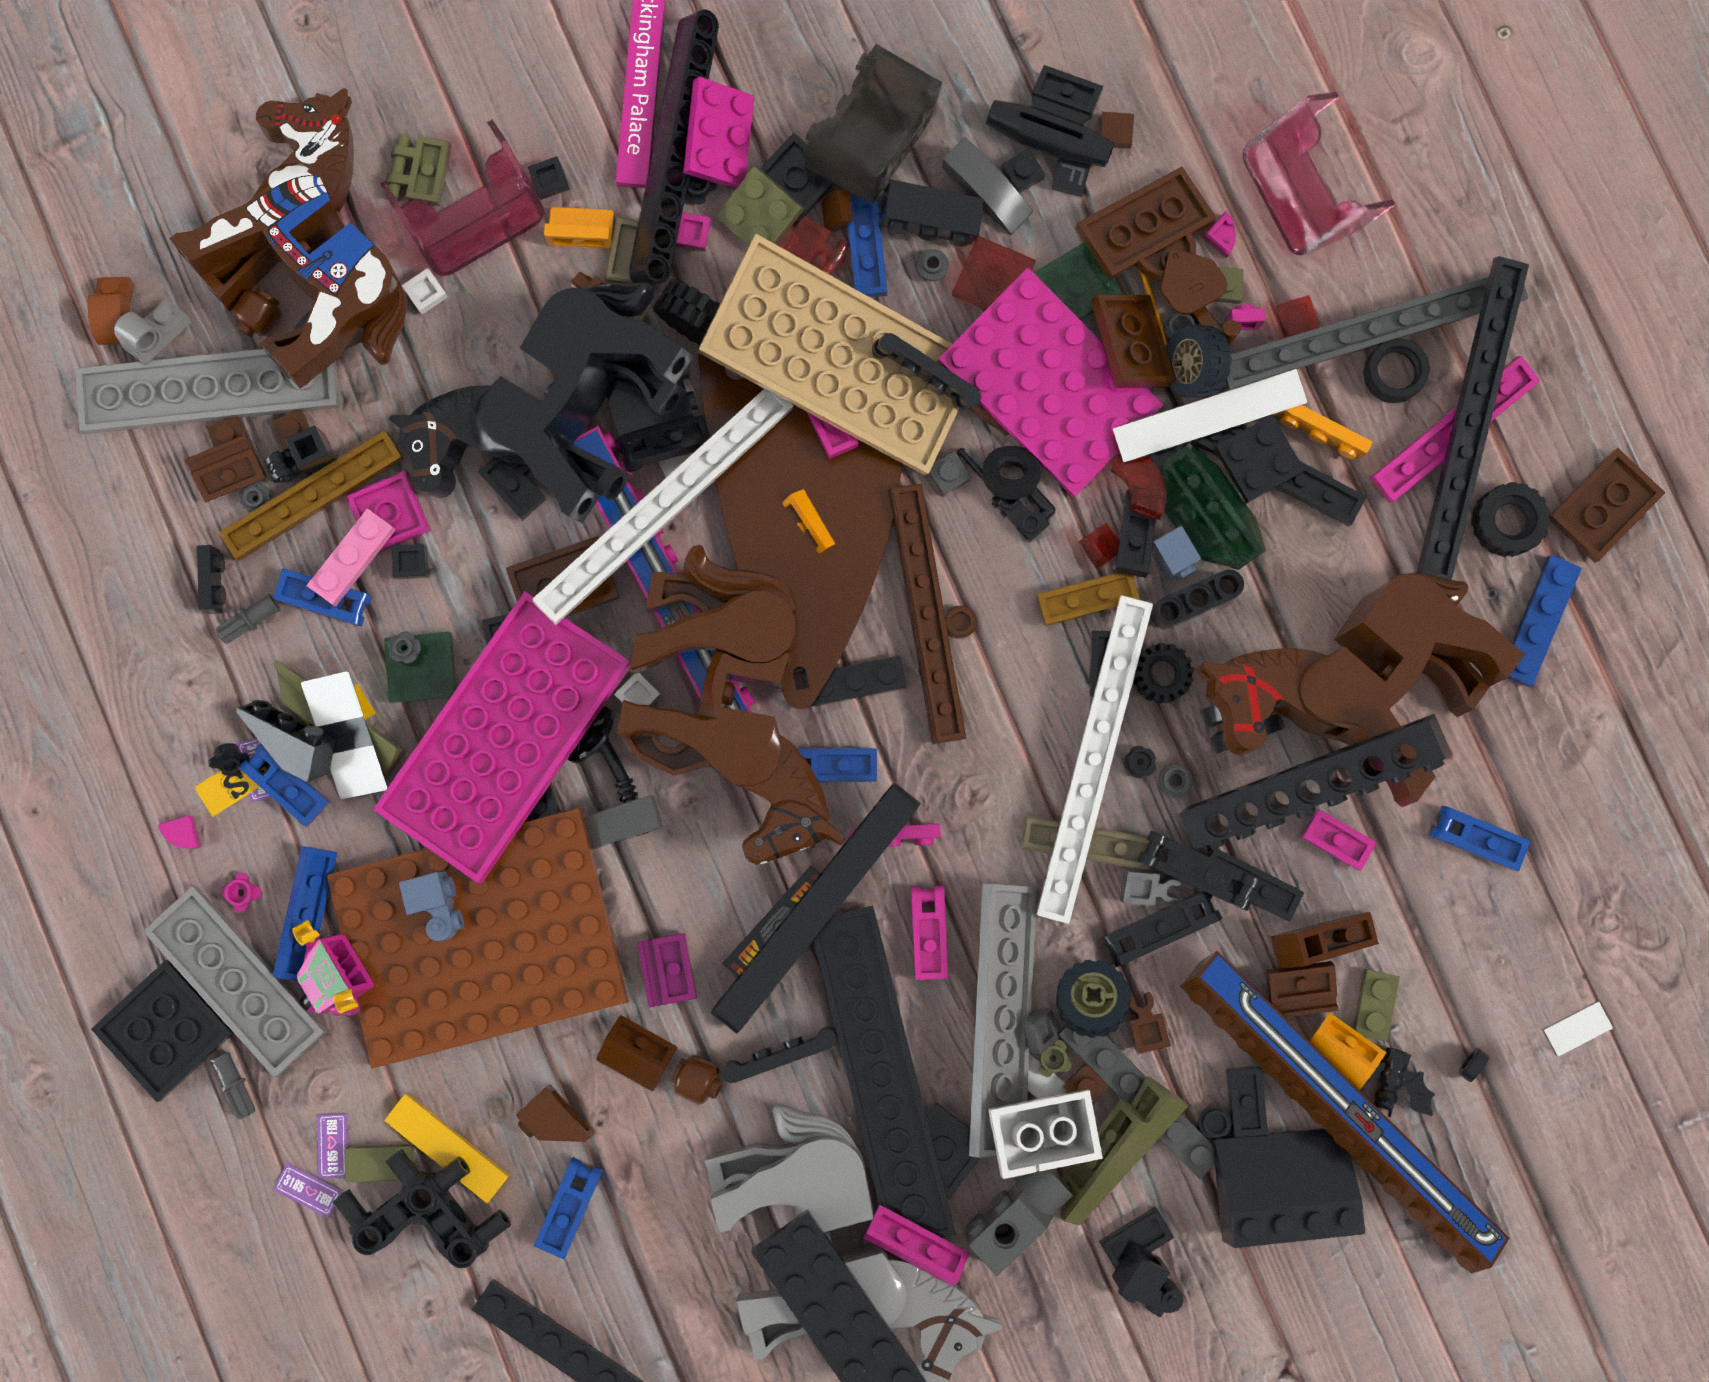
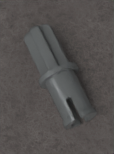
M267 594L248 608L244 609L241 607L239 609L240 613L216 628V633L222 642L228 644L248 630H256V625L276 612L281 611L280 607L273 597Z
M225 1053L211 1060L210 1064L213 1066L222 1085L220 1092H225L236 1118L243 1119L253 1114L255 1106L244 1085L246 1079H241L232 1060L231 1053Z

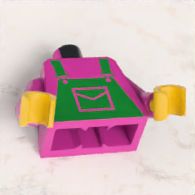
M309 920L292 928L298 943L306 945L303 965L297 973V980L305 992L300 999L301 1006L309 1012L316 1011L319 1014L331 1012L335 1016L357 1014L360 1010V1003L357 998L375 985L345 934L321 938L318 931L312 929Z

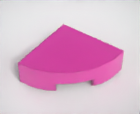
M1226 211L1203 236L1225 258L1231 253L1236 238L1233 219Z
M186 816L158 824L162 836L171 844L180 848L194 849L201 847L193 816Z

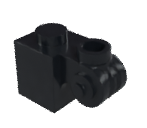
M314 425L285 439L290 451L287 453L284 451H274L264 462L266 467L269 468V473L272 474L271 478L274 483H288L302 473H306L308 476L314 474L337 458L326 434Z
M1133 1243L1112 1274V1278L1119 1288L1118 1293L1131 1303L1138 1301L1144 1304L1151 1313L1158 1317H1162L1164 1313L1178 1311L1183 1304V1295L1174 1281L1168 1278L1170 1272L1161 1258Z

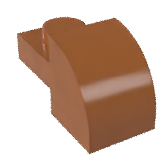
M130 277L98 278L95 295H88L89 325L97 345L120 344L115 336L114 328L118 319L125 313L130 312L134 287Z

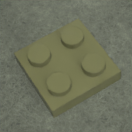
M753 166L716 215V218L748 246L755 234L777 245L805 208L758 166Z

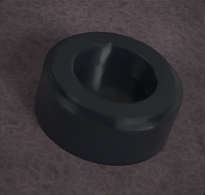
M1475 1049L1462 1064L1459 1075L1468 1082H1472L1484 1069L1490 1056L1481 1049Z

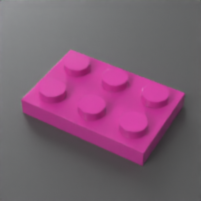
M700 76L693 80L683 173L735 190L746 177L754 95Z

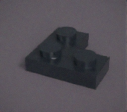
M494 457L478 471L522 521L547 500L526 477L531 472L527 464L509 463Z

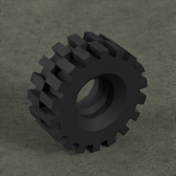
M671 279L653 306V311L658 314L661 320L666 321L669 327L677 330L676 332L680 335H684L688 340L700 345L720 303L710 299V296L699 292L693 286L690 287L685 282Z

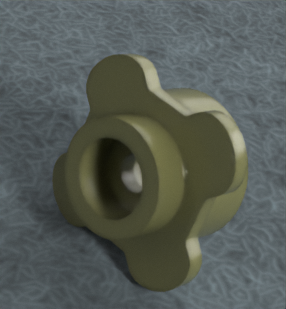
M1057 1040L1042 1054L1035 1053L1039 1057L1041 1064L1039 1071L1043 1076L1050 1077L1052 1073L1068 1072L1071 1069L1072 1063L1067 1059L1065 1052L1067 1045L1064 1041ZM1052 1055L1056 1056L1055 1061L1050 1060Z

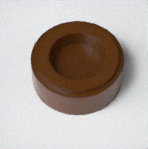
M955 606L945 616L948 634L953 638L965 639L972 635L976 628V615L966 606Z

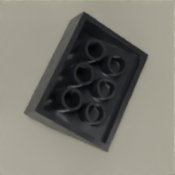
M1324 1128L1269 1133L1268 1135L1212 1139L1221 1235L1224 1243L1233 1248L1365 1234L1362 1198L1350 1153L1340 1147Z

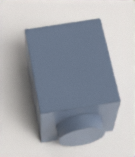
M1182 526L1153 541L1152 553L1168 580L1176 575L1179 580H1182L1197 571L1194 565L1201 560V557Z

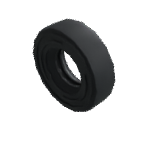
M1004 446L988 454L983 463L982 478L987 489L994 495L1004 499H1020L1027 497L1036 489L1040 481L1041 467L1037 458L1028 450L1018 446ZM1007 465L1016 466L1022 469L1024 475L1016 480L1007 479L1001 476L999 470Z

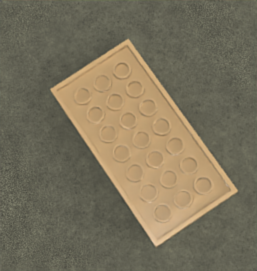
M758 234L753 236L696 352L923 475L929 474L958 413L950 397L945 394L939 395L934 393L927 387V382L918 376L911 377L900 370L898 363L888 357L877 358L872 352V344L887 333L895 334L935 361L952 343Z

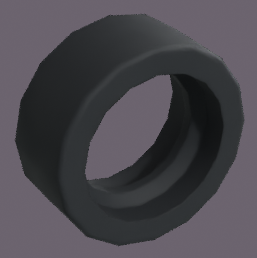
M1403 338L1393 339L1377 346L1365 361L1363 370L1365 385L1371 394L1381 401L1388 403L1405 402L1424 387L1428 381L1430 365L1428 356L1422 347L1415 342ZM1389 353L1404 355L1414 366V380L1405 388H1391L1379 376V362Z

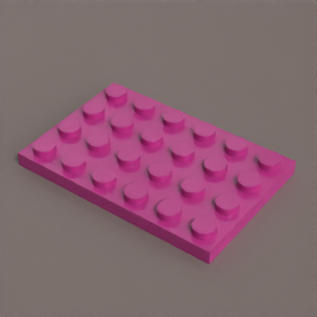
M1028 267L936 360L939 364L980 391V405L1024 449L1032 453L1037 458L1039 464L1072 497H1075L1120 451L1113 428L1153 416L1164 406L1148 388H1116L1104 344Z

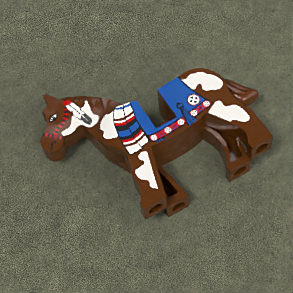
M346 88L341 89L332 97L316 93L315 97L301 103L273 100L259 106L256 112V121L265 137L273 143H288L293 152L279 167L271 170L264 177L249 202L214 217L200 228L176 233L169 238L178 252L199 274L210 291L228 311L235 306L244 291L251 290L277 263L281 262L292 279L314 303L306 323L291 332L267 337L260 342V345L288 379L291 378L300 389L339 359L344 350L361 342L363 347L379 364H388L406 316V296L387 257L351 222L345 226L340 214L351 186L354 161L353 134L347 117L352 100L348 96Z

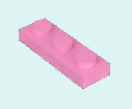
M366 509L306 586L336 607L392 536L395 529L372 511Z

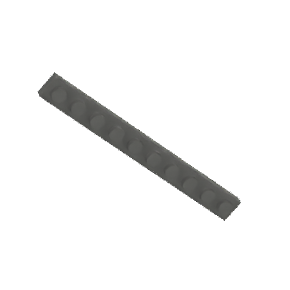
M1489 277L1231 354V371L1227 377L1225 389L1229 391L1294 369L1298 370L1374 347L1393 339L1407 337L1479 315ZM1525 285L1520 302L1528 299Z

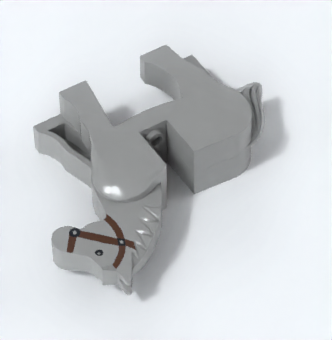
M777 1104L772 1112L778 1135L790 1144L768 1145L754 1143L709 1155L705 1160L713 1191L711 1203L719 1233L729 1231L734 1224L751 1211L770 1205L795 1207V1218L808 1209L833 1246L831 1230L874 1219L873 1204L862 1151L841 1125L823 1115L801 1112L786 1105ZM743 1180L739 1184L726 1188L729 1184L735 1181ZM873 1243L838 1252L891 1329L917 1327L920 1329L922 1354L918 1357L916 1366L925 1377L926 1382H948L954 1368L963 1356L972 1353L975 1349L981 1350L985 1335L1000 1331L1003 1328L999 1319L982 1314L976 1303L958 1285L953 1287ZM777 1290L738 1294L736 1303L744 1335H749L755 1361L765 1359L780 1343L807 1333Z

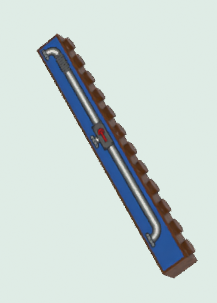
M1218 951L1201 960L1180 986L1188 994L1189 998L1203 1008L1212 1017L1213 1022L1218 1027L1224 1029L1236 1041L1238 1047L1247 1052L1267 1075L1275 1079L1285 1089L1286 1094L1291 1099L1297 1101L1309 1113L1314 1122L1320 1124L1340 1147L1347 1150L1358 1161L1359 1166L1364 1171L1370 1173L1383 1186L1387 1194L1394 1197L1414 1220L1419 1221L1432 1234L1433 1239L1444 1246L1456 1258L1461 1267L1470 1273L1492 1268L1510 1238Z

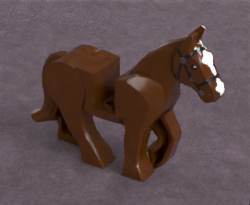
M701 545L693 546L686 555L683 572L675 574L664 572L652 573L646 610L652 613L674 604L685 602L694 604L703 612L686 616L656 631L636 633L629 669L632 674H636L653 668L683 652L692 650L714 651L703 685L698 714H689L683 711L658 709L623 700L617 736L624 738L631 752L637 758L673 776L711 767L728 782L749 790L769 801L771 806L759 830L750 834L742 844L745 858L755 865L765 864L805 850L824 839L841 845L845 838L830 822L824 793L815 773L797 748L788 739L779 734L775 717L726 708V705L732 706L735 695V686H733L731 680L783 690L792 662L793 651L797 643V624L793 615L797 613V605L793 591L784 582L772 575L720 567L708 559ZM661 735L680 744L676 747H667L660 743L659 737Z

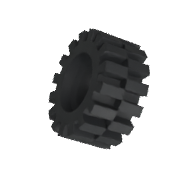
M1159 643L1158 645L1148 647L1139 656L1133 684L1138 688L1137 692L1145 696L1144 699L1155 701L1158 704L1169 703L1180 698L1189 690L1188 688L1194 679L1192 678L1194 667H1191L1190 663L1192 660L1190 656L1187 658L1184 654L1185 651L1182 648L1180 650L1177 649L1174 644L1165 645V643ZM1165 661L1173 666L1175 678L1170 685L1160 686L1152 680L1151 668L1154 663Z

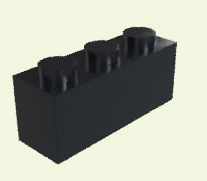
M890 179L883 191L879 227L887 228V231L893 234L909 232L918 234V237L923 240L933 241L939 238L949 240V243L953 246L965 247L971 245L979 236L984 198Z

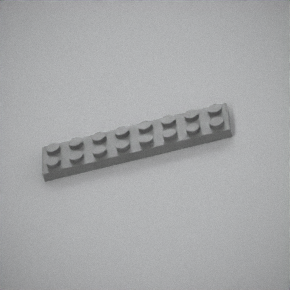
M264 349L150 360L146 365L141 362L75 368L79 431L83 434L215 421L228 417L244 418L291 413L295 410L311 411L340 408L336 361L300 389L291 378L288 379Z
M982 884L969 1156L997 1157L988 1109L1027 1101L1029 1045L1025 1036L1023 1022L1031 1017L1037 887Z

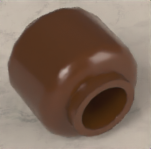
M258 287L255 291L250 289L244 291L231 311L232 316L238 321L235 327L249 337H252L254 333L266 336L281 315V311L277 307L280 302Z
M692 1055L687 1059L682 1058L671 1078V1082L674 1083L675 1093L698 1105L704 1104L709 1097L715 1099L723 1085V1081L719 1079V1067L698 1055Z

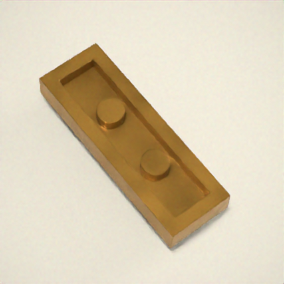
M1122 573L1107 575L1036 595L1045 627L1117 608L1121 595L1140 600L1134 576Z

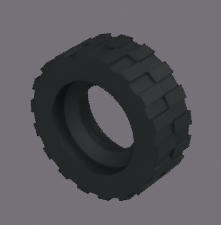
M1510 482L1506 485L1501 484L1485 493L1477 501L1478 504L1473 509V519H1471L1474 536L1480 541L1479 544L1482 547H1486L1488 552L1492 554L1497 553L1502 557L1508 555L1513 557L1525 553L1538 546L1548 533L1547 529L1551 523L1549 514L1551 513L1550 509L1547 508V501L1538 494L1539 491L1528 487L1527 484H1516V482ZM1514 504L1524 511L1526 526L1521 533L1506 535L1498 529L1495 523V515L1501 506Z

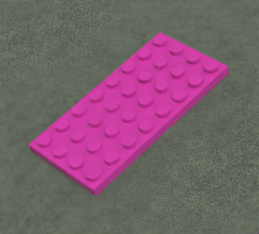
M525 591L373 808L375 812L479 884L483 883L628 672L631 662L566 618L555 625L533 603L532 599L534 597Z

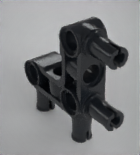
M400 1149L385 1161L403 1184L400 1192L373 1212H367L350 1189L346 1190L332 1202L350 1224L348 1229L352 1236V1244L358 1253L372 1255L392 1243L408 1225L418 1223L425 1226L438 1243L436 1247L450 1264L457 1268L470 1266L476 1258L488 1250L490 1241L511 1226L509 1217L502 1210H498L480 1225H474L450 1194L448 1189L470 1173L469 1165L460 1156L437 1173H427L424 1171L419 1172L404 1150ZM424 1189L428 1191L431 1201L422 1200L417 1190ZM365 1230H373L378 1237V1241L369 1240ZM458 1243H467L471 1247L472 1253L465 1254L461 1252Z

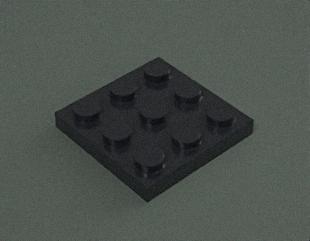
M165 960L91 1029L156 1102H160L234 1034L169 960Z

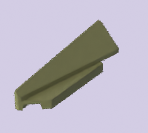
M275 660L274 667L278 674L282 704L315 726L301 685L302 682L308 680L283 662ZM365 721L383 776L387 778L406 750Z
M1149 1076L1144 1080L1131 1105L1126 1101L1120 1100L1097 1130L1103 1159L1070 1165L1061 1177L1062 1183L1073 1194L1066 1202V1210L1064 1213H1061V1219L1064 1222L1080 1225L1185 1111L1188 1104Z

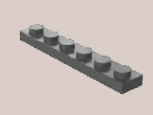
M1065 1025L1058 1032V1035L1123 1101L1131 1105L1147 1077L1107 1036H1095V1038H1089L1086 1035L1080 1036L1076 1034V1031L1070 1030ZM1183 1114L1160 1137L1163 1143L1199 1179L1215 1165L1213 1145Z

